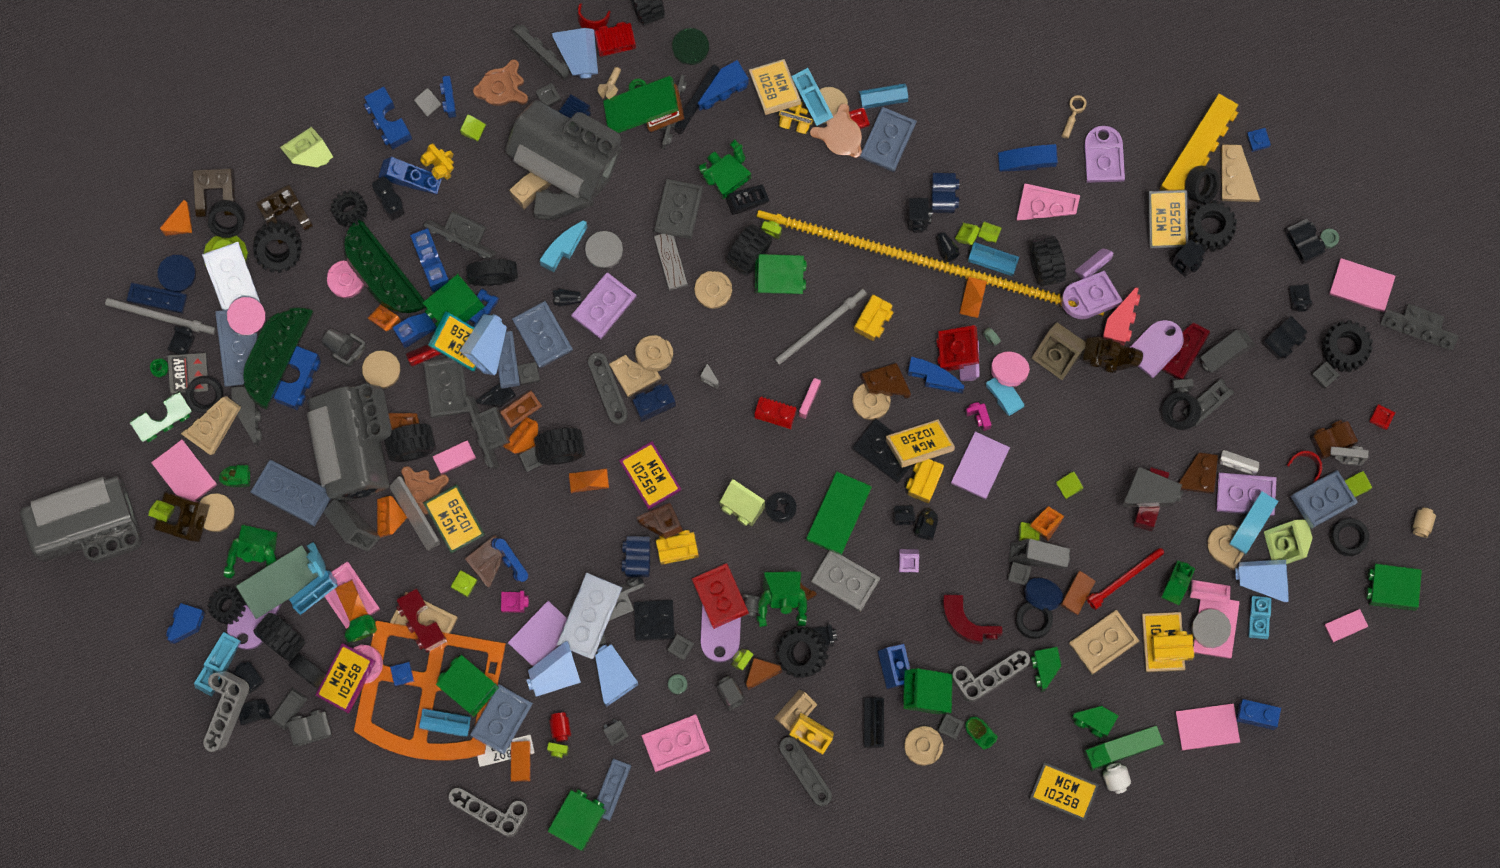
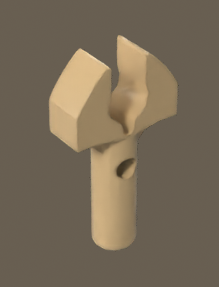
M615 67L608 82L599 85L598 93L602 99L605 95L608 99L616 95L618 89L614 84L621 72L620 68Z

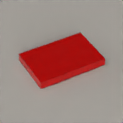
M727 563L692 578L713 629L749 614Z

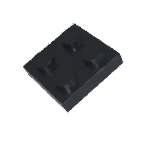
M673 600L634 602L636 641L673 640L675 638Z

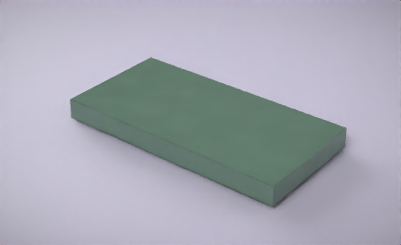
M302 545L235 586L255 619H258L293 597L318 577L316 573L312 574L307 566L309 561L306 557L308 554Z

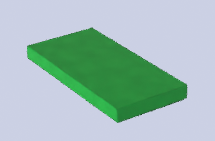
M671 76L603 101L607 126L617 133L679 111L674 81Z
M836 472L806 541L842 556L872 486Z

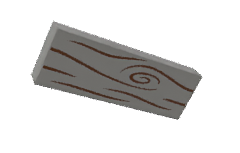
M667 234L654 236L669 291L688 286L674 236Z

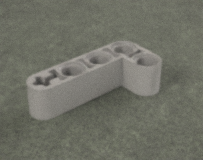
M1018 651L976 679L966 667L959 666L952 674V681L966 701L975 702L1025 670L1030 662V657L1026 652ZM1017 657H1019L1020 659H1025L1023 665L1021 663H1018L1013 668L1012 665L1016 663L1018 659ZM1001 667L1008 668L1009 675H1001L999 669ZM964 672L966 679L963 681L958 680L956 673ZM986 677L991 678L993 685L985 686L983 679ZM974 688L977 691V695L975 697L968 696L967 689Z
M227 671L213 673L208 679L210 688L222 694L203 742L205 749L210 752L226 747L249 692V685L245 680ZM219 676L222 679V685L218 681ZM235 685L238 686L239 693L235 691ZM228 703L232 705L231 711L228 708ZM221 720L225 723L224 728L221 726Z
M455 788L449 794V800L454 807L505 837L515 836L528 815V808L522 801L513 802L506 814H503L463 789ZM461 793V797L467 801L466 806L460 800L455 802L454 796H459ZM473 803L480 804V810L476 813L470 811V806ZM522 806L524 807V813L517 816L514 814V808ZM490 813L497 814V819L493 823L487 821V816ZM506 823L514 824L512 832L507 833L504 831L503 828Z

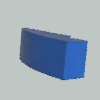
M1056 144L999 152V172L1056 167L1058 163Z
M911 357L908 376L926 379L925 387L963 394L964 385L949 372L923 359Z

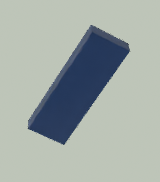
M131 283L127 302L181 314H183L187 300V294Z

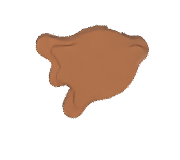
M511 60L505 67L493 69L485 73L482 81L473 89L475 97L483 99L493 106H502L511 102L522 105L526 104L528 96L518 90V87L524 84L523 78L517 73L519 62Z
M841 104L838 112L833 115L834 118L826 121L827 127H813L810 134L814 138L823 140L833 153L850 155L857 158L862 153V133L857 123L850 117L849 106Z
M408 466L402 469L406 486L424 516L429 514L423 503L440 494L441 490L449 483V478L446 475H440L430 480V474L427 470L414 472Z

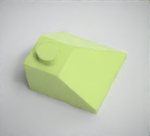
M312 127L280 147L294 164L319 167L327 164L333 158L322 138Z
M1293 520L1264 531L1271 560H1286V564L1307 557L1312 542V534L1306 520Z

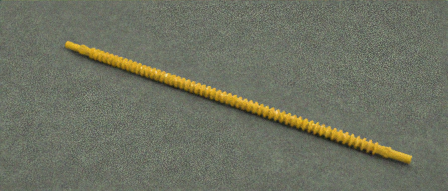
M758 210L757 213L758 218L786 225V228L790 226L791 229L796 228V231L801 229V232L807 231V234L811 232L812 235L817 234V237L822 235V238L828 237V240L830 238L833 241L838 240V243L843 241L844 244L849 243V246L853 244L854 247L859 246L860 249L862 247L865 250L870 249V252L874 250L875 253L880 252L881 255L883 253L886 256L891 255V258L895 256L896 259L902 258V261L906 259L907 262L912 261V264L916 262L918 266L920 264H923V267L927 265L928 268L933 267V270L939 269V272L941 270H944V273L948 271L950 275L952 273L955 276L957 274L960 275V278L965 276V279L972 277L987 281L986 285L992 284V287L996 285L997 288L1002 287L1003 290L1007 288V291L1013 290V293L1018 291V294L1023 293L1024 296L1028 294L1029 297L1034 296V299L1039 297V300L1045 299V302L1049 300L1050 303L1055 302V305L1060 303V306H1062V296L1059 293L1055 295V292L1049 293V290L1045 292L1044 289L1039 290L1038 287L1034 289L1033 286L1028 287V284L1023 286V283L1018 284L1017 281L1013 283L1012 280L1007 281V278L1002 280V277L996 278V275L992 277L991 274L986 275L985 272L981 274L980 271L975 272V269L971 271L970 268L965 269L964 266L960 268L959 265L954 266V263L951 265L949 262L943 263V260L939 262L938 259L933 260V257L928 259V256L922 257V254L918 256L917 253L912 254L911 251L909 253L906 250L901 251V248L897 250L896 247L891 248L890 245L886 247L885 244L880 245V242L876 244L874 240L872 242L869 239L865 241L864 238L859 239V236L855 238L853 234L851 236H848V233L844 235L843 232L838 233V230L834 232L832 228L830 230H827V227L823 229L822 226L817 227V224L811 225V222L809 224H806V221L802 223L800 219L799 221H796V218L790 219V216L785 218L781 214L777 213L775 215ZM1068 301L1071 307H1077L1076 302Z

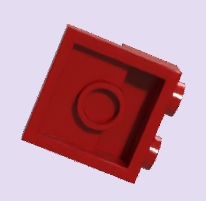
M975 325L938 331L937 346L940 350L938 364L946 371L964 369V366L979 364L977 327Z

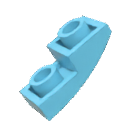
M996 378L986 382V387L997 398L998 405L1008 416L1024 407V403L1013 387L1000 384Z
M312 542L307 545L310 551L308 556H306L309 561L307 566L312 574L316 573L322 578L326 570L325 562L316 545Z
M1252 596L1249 638L1268 639L1271 598Z

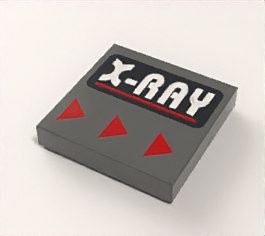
M207 353L168 355L170 394H175L178 391L186 393L188 385L195 378L208 376ZM201 383L195 387L193 392L209 391V384Z

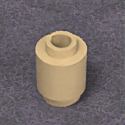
M1429 508L1417 510L1412 527L1414 529L1413 534L1424 538L1431 534L1436 518L1433 510Z

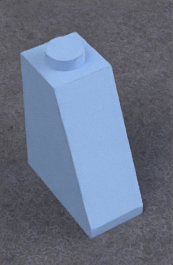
M581 28L552 33L572 75L580 76V79H589L591 75L598 74L594 29Z
M484 314L460 350L484 374L495 375L497 373L507 329L502 323V319L494 314Z
M1286 560L1239 562V568H1235L1236 580H1240V586L1283 602H1289Z
M568 641L562 643L529 669L530 678L526 679L529 689H534L535 696L581 683Z
M607 645L602 646L597 650L598 654L595 655L603 702L606 707L638 686L637 680L612 645L608 647Z

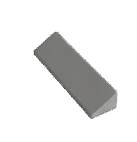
M397 477L390 485V489L426 550L430 551L440 545V541L402 477Z

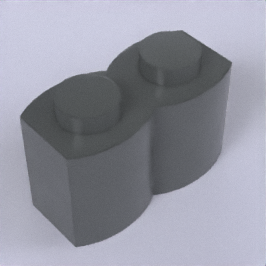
M725 677L718 682L717 692L728 711L745 703V697L734 678L729 679V677Z
M321 710L311 712L310 716L306 718L302 716L293 717L291 722L287 723L294 747L332 737L326 712L322 713Z

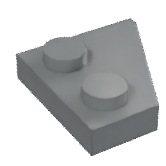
M1354 446L1352 449L1331 447L1330 455L1335 456V459L1339 460L1342 464L1362 466L1368 459L1369 450H1363V447Z

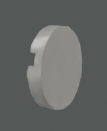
M596 232L586 242V257L597 268H612L622 258V242L612 232Z
M1204 610L1196 616L1192 623L1193 637L1203 647H1220L1230 636V621L1219 610Z

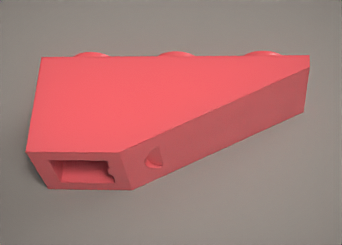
M1135 288L1108 317L1102 338L1115 340L1123 346L1126 341H1130L1132 331L1129 330L1130 323L1134 324L1136 317L1133 309L1134 305L1138 306L1140 295L1137 294L1138 288Z

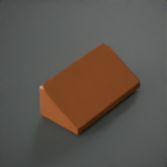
M528 390L499 410L509 427L512 428L541 408L542 405L532 390Z
M1079 571L1061 607L1078 615L1096 581Z

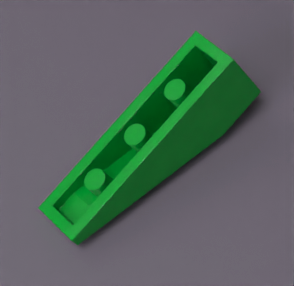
M1157 726L1090 748L1084 752L1090 771L1158 747L1164 743Z

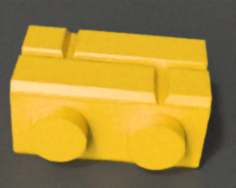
M872 295L854 326V331L871 341H874L876 337L880 338L885 329L882 327L884 322H889L894 313L891 311L893 305Z
M930 459L916 463L913 470L916 472L914 479H909L906 489H909L908 495L929 503L944 465Z
M689 530L682 531L677 536H670L666 539L659 536L660 539L656 540L661 565L699 557L694 532L690 533Z
M1186 631L1176 632V635L1168 636L1167 632L1156 633V636L1152 638L1153 662L1193 660V635H1187Z
M800 712L790 728L789 735L796 739L799 738V741L823 755L833 740L834 732Z

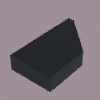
M499 383L478 398L476 402L481 405L502 407L516 397V394L510 387L501 388Z

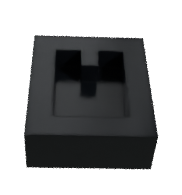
M1309 285L1289 286L1291 309L1298 312L1308 311L1313 305V300L1310 299Z
M175 326V334L167 350L177 355L188 354L195 336L191 333V329L185 326H181V328Z
M912 505L894 507L895 525H914L915 513Z
M831 624L826 627L811 628L815 630V633H820L822 635L821 638L826 640L825 647L834 646L837 634L836 629H832Z
M253 700L243 704L239 714L240 724L247 725L259 720L270 719V709L267 701Z

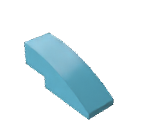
M808 68L791 76L817 126L834 118Z
M581 221L562 233L545 251L540 259V265L555 272L563 256L570 260L587 229V222Z
M1262 491L1229 545L1246 554L1278 501Z
M223 632L205 661L204 668L194 682L196 689L211 697L213 696L215 690L210 688L208 679L213 673L227 671L240 645V640Z

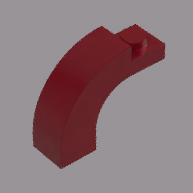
M963 595L943 596L945 620L958 637L967 642L982 645L983 637H986V640H998V637L1002 636V626H978L967 619L963 609Z

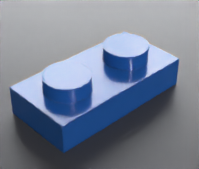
M450 76L442 77L443 83H440L441 94H445L446 101H442L443 110L448 113L449 118L456 117L452 82Z

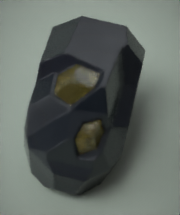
M926 508L921 512L914 536L933 541L938 523V515L933 509Z

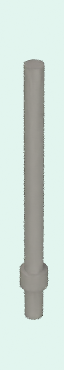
M861 289L853 297H848L843 305L775 358V362L778 365L783 363L847 310H852L857 306L856 303L867 295L865 290Z
M107 298L105 302L107 306L185 326L194 332L200 333L201 331L212 335L216 332L215 327L204 325L201 321L186 320Z

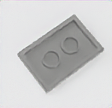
M829 551L811 583L861 612L881 578L846 557Z

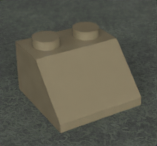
M1057 322L1049 330L1031 359L1063 380L1085 350L1086 342Z

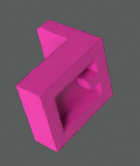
M985 403L969 405V408L966 409V416L978 413L975 416L978 426H982L983 431L991 429V422Z
M524 591L502 592L501 612L525 613V607L529 605V596H525Z

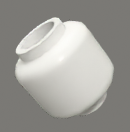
M1121 763L1108 765L1103 772L1105 784L1109 791H1115L1116 794L1123 793L1131 784L1128 769L1126 766L1121 765Z

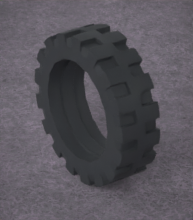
M482 260V262H474V264H469L466 267L467 282L475 286L502 285L503 283L508 284L518 279L517 263L512 260Z

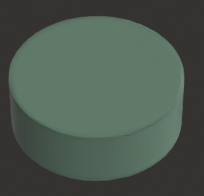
M1325 229L1319 237L1328 249L1334 248L1339 242V234L1334 229Z
M988 327L983 331L985 339L991 345L996 346L1001 342L998 335L991 328Z
M679 674L670 677L668 681L670 692L676 695L684 693L687 689L686 678Z

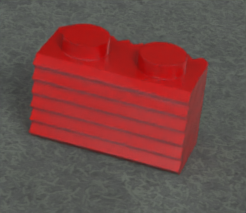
M620 22L614 27L608 28V26H603L594 31L600 57L636 49L631 23Z
M762 396L759 398L755 411L756 419L788 429L792 428L796 416V407L789 406L788 404L785 405L784 403L781 404V402L778 403L777 401L774 402V400L767 399L766 397L763 398Z

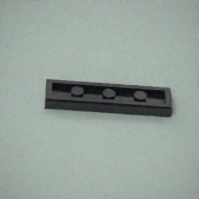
M713 64L683 112L684 119L675 124V132L681 135L697 111L698 102L719 73L718 66Z

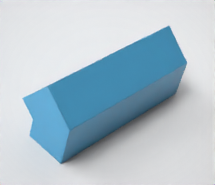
M905 83L859 91L861 108L864 107V109L908 102V91Z
M974 242L968 262L1013 277L1019 257Z
M325 571L322 578L318 576L289 599L292 607L301 615L337 587V580L331 571Z
M422 709L419 729L467 737L471 717Z

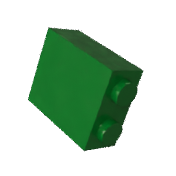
M760 254L755 261L754 293L803 294V290L806 289V279H803V271H806L807 267L804 256Z
M459 274L423 302L427 308L425 310L426 314L431 319L435 318L437 320L435 323L437 327L445 312H449L462 321L467 322L485 307Z
M1375 564L1368 572V580H1371L1370 588H1367L1366 599H1369V605L1415 611L1419 608L1422 570Z
M462 655L459 658L456 657L451 662L446 673L443 672L438 677V682L436 683L445 694L473 717L476 716L499 689L490 678Z
M919 668L905 670L903 709L938 715L951 713L952 674Z
M577 789L576 792L570 791L548 832L584 851L607 810L603 808L605 804L596 799L593 802L586 799L587 794Z

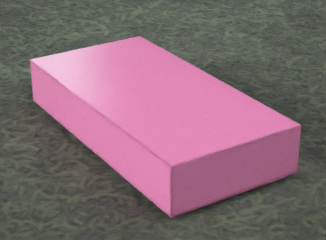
M813 379L800 408L799 417L806 419L821 385V380Z
M467 440L433 456V459L442 475L476 459Z
M1192 580L1190 598L1229 604L1230 586Z
M1359 609L1325 624L1324 627L1332 643L1367 628L1368 625Z

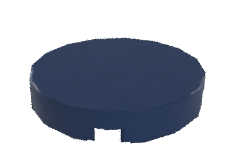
M171 255L160 263L158 279L166 290L183 292L193 285L196 279V269L187 257Z
M1031 579L1024 589L1027 601L1038 609L1044 610V608H1049V610H1054L1058 608L1063 599L1061 589L1048 579Z

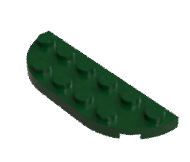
M360 220L358 225L353 223L347 231L344 241L345 258L372 296L381 305L396 312L413 313L425 309L426 306L423 304L425 300L365 223Z
M290 308L288 311L272 316L262 328L245 363L243 372L245 389L250 398L260 407L267 410L289 365L295 348L298 346L312 318L313 310Z

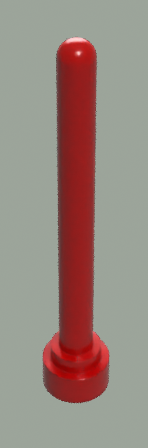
M1162 548L1157 549L1100 593L1089 595L1086 598L1088 604L1094 610H1097L1102 606L1103 599L1164 554V550Z

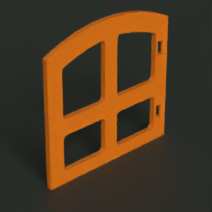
M376 621L377 631L373 634L371 647L377 649L382 656V660H384L389 636L416 640L418 637L415 632L410 633L407 626ZM443 633L447 642L430 651L426 671L423 673L412 671L414 682L403 684L422 688L414 735L411 740L385 731L371 721L379 682L394 683L390 667L383 665L380 675L373 682L364 684L362 688L354 731L383 749L416 759L452 761L485 755L486 745L474 738L457 743L429 744L427 742L429 730L419 729L422 709L433 710L436 693L442 691L436 683L440 676L446 646L488 653L485 675L498 686L506 643ZM490 662L497 663L495 675L489 673ZM488 702L477 713L475 725L478 722L480 716L482 715L484 709L486 708Z

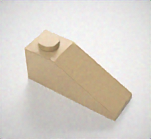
M530 172L509 191L511 197L525 209L536 199V192L546 190L551 184Z

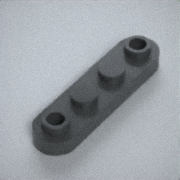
M517 24L511 29L512 33L561 79L565 80L570 75L568 72L570 70L564 62L560 63L550 49L546 50L542 47L543 43L537 37L533 38L529 35L530 32L524 25L519 26Z
M594 353L588 359L590 371L610 421L615 425H621L628 418L625 404L607 358L602 353ZM596 361H600L602 363L598 367L594 365ZM621 413L622 417L617 419L615 418V414Z
M792 737L783 739L780 743V752L813 802L820 807L828 805L832 799L831 791L798 741ZM792 745L793 750L787 751L786 746ZM823 793L826 796V798L824 800H820L818 798V795Z

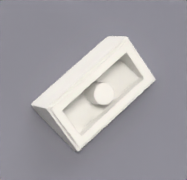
M1225 450L1222 451L1219 464L1251 475H1256L1258 472V461Z

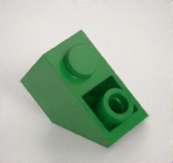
M1177 560L1162 598L1180 605L1195 568L1191 567L1188 563Z
M1058 647L1034 651L1033 657H1031L1032 668H1036L1038 675L1035 676L1037 688L1040 687L1041 692L1047 689L1061 667Z
M1103 706L1075 713L1072 720L1075 721L1074 724L1082 729L1085 727L1092 731L1091 734L1100 739L1104 737L1106 739L1118 715Z

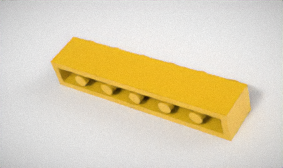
M1218 94L1161 185L1160 190H1185V181L1189 172L1196 166L1207 165L1210 160L1207 156L1211 151L1215 152L1219 145L1217 140L1220 136L1224 137L1229 129L1227 124L1229 121L1233 122L1239 113L1236 111L1238 104Z

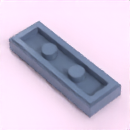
M512 331L505 333L498 364L501 388L520 386Z
M615 759L611 762L597 798L599 802L605 804L603 808L607 810L603 819L609 821L612 818L631 769V765Z

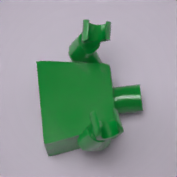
M735 139L729 144L734 149L733 156L727 154L721 159L717 152H713L707 158L713 166L707 169V162L698 166L705 182L708 185H714L723 200L728 194L733 193L751 179L750 171L742 165L746 159L742 150L743 146Z
M242 525L239 538L233 540L228 551L224 577L232 579V576L235 575L233 566L236 563L237 557L242 558L245 562H264L266 560V566L276 561L274 551L276 549L278 533Z
M764 572V592L759 598V616H756L760 627L767 626L766 614L768 604L771 608H780L783 614H789L792 612V608L798 607L799 614L796 617V621H799L797 625H806L807 598L804 590L800 589L801 572Z

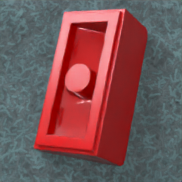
M425 345L407 353L406 356L410 366H415L442 353Z

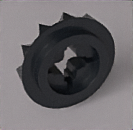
M778 492L768 499L766 512L773 521L783 523L790 521L795 516L797 505L791 495ZM777 501L781 505H787L785 507V515L782 511H776L778 508Z

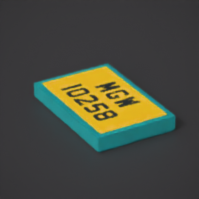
M445 312L428 346L470 371L474 372L476 366L460 352L474 327L451 313Z

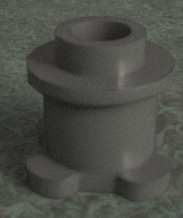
M743 594L742 597L745 598L744 603L749 612L747 615L755 617V614H759L758 601L760 597Z

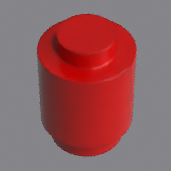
M565 712L550 715L549 723L552 739H556V742L567 741L568 737L571 736L569 717H566Z

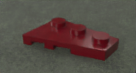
M1192 323L1182 332L1184 337L1182 348L1161 369V371L1179 380L1185 378L1210 335L1209 330L1195 323Z

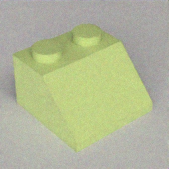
M732 479L720 501V506L722 507L721 510L726 514H733L738 517L737 521L744 526L748 524L752 527L765 508V500Z

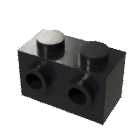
M909 198L908 231L912 230L914 233H922L924 230H927L928 224H931L932 208H929L928 198Z
M1191 239L1176 254L1172 266L1185 278L1191 271L1195 273L1204 261L1205 251L1203 246Z

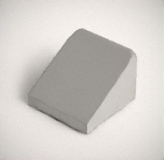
M428 88L414 99L417 107L427 117L441 106V103Z
M707 364L701 374V381L718 389L719 381Z

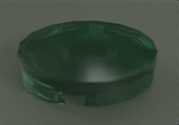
M687 28L675 35L672 42V51L680 63L696 65L707 57L709 41L702 31L695 28Z

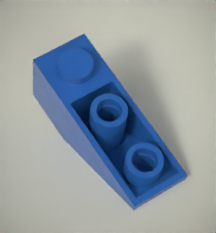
M738 60L719 71L698 102L699 111L710 109L714 106L715 102L719 100L724 101L731 96L730 94L736 91L741 92L747 88L749 79Z
M394 157L383 160L378 177H386L391 183L432 194L438 193L442 178L436 180L431 172Z

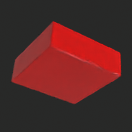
M864 107L849 112L851 119L857 123L860 129L870 126Z
M1378 404L1369 422L1387 430L1396 412Z

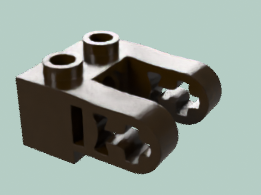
M233 169L193 170L196 217H207L206 190L221 188L223 189V200L235 202V177ZM224 211L225 216H234L233 213Z
M290 185L256 203L268 225L271 221L277 224V216L293 209L305 231L313 227ZM277 240L280 245L284 243L282 240Z
M1099 336L1087 338L1083 361L1089 362L1092 367L1105 368L1106 372L1116 373L1117 370L1137 367L1143 360V352L1134 347L1128 348L1115 340L1104 339Z
M164 492L162 502L178 506L181 509L178 523L174 525L156 520L153 529L189 541L200 542L210 505Z

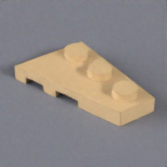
M1222 145L1221 201L1259 202L1260 198L1242 146Z
M223 397L181 434L208 454L214 455L241 407L228 397Z

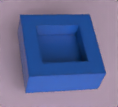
M1266 128L1247 132L1246 135L1252 152L1271 146Z
M409 662L390 667L395 687L414 682Z

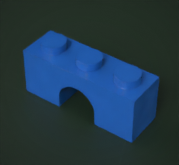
M385 87L364 97L366 103L363 105L368 114H373L375 119L372 121L376 129H381L383 132L381 138L386 146L390 145L393 150L412 140L411 134L402 118L394 122L385 119L386 113L395 108Z
M427 228L410 236L431 290L434 292L439 290L449 280Z
M296 346L289 364L291 368L300 372V377L294 383L281 381L274 396L277 403L298 410L299 406H303L306 399L304 394L307 388L310 389L312 386L314 371L317 372L321 364L318 354Z

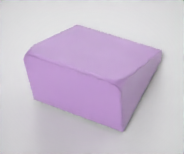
M918 549L899 550V572H919Z

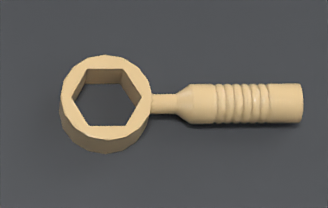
M1077 95L1070 100L1069 108L1073 113L1067 120L1062 133L1063 138H1069L1076 121V113H1082L1086 108V100L1082 96ZM1080 100L1084 104L1083 108L1075 109L1072 105L1073 101Z

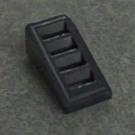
M763 184L730 193L726 198L732 215L745 212L770 201ZM757 191L760 195V200H758L757 195L755 193ZM749 194H751L753 202H751ZM741 197H744L746 204H743Z

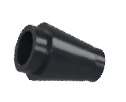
M946 232L940 233L936 237L943 259L949 262L955 260L960 255L959 248Z
M560 288L553 291V304L558 305V307L581 303V292Z

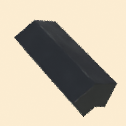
M865 698L864 748L884 747V698Z

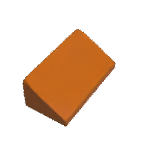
M511 742V782H530L531 742Z

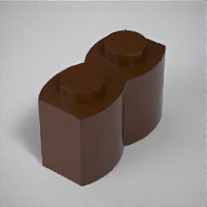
M1340 420L1333 423L1330 429L1325 430V428H1321L1314 432L1315 435L1311 440L1321 460L1331 456V447L1350 448L1357 444L1358 440L1348 421L1342 422Z

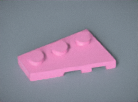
M1024 184L1016 221L1076 215L1080 195Z

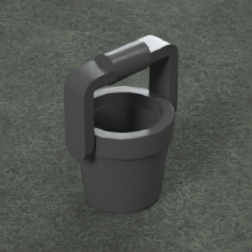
M329 329L322 339V344L333 353L331 355L332 358L346 367L351 366L354 361H357L366 348L365 342L354 334L345 335L335 329ZM354 340L355 342L360 344V346L352 353L348 361H346L343 359V357H345L350 351Z

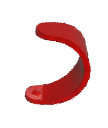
M579 4L578 23L581 28H589L596 31L598 28L608 24L611 11H608L606 17L602 20L590 21L582 16V4Z
M1301 451L1294 455L1288 463V467L1294 459L1300 456L1309 457L1316 463L1318 474L1313 481L1315 483L1322 472V462L1319 456L1311 451Z

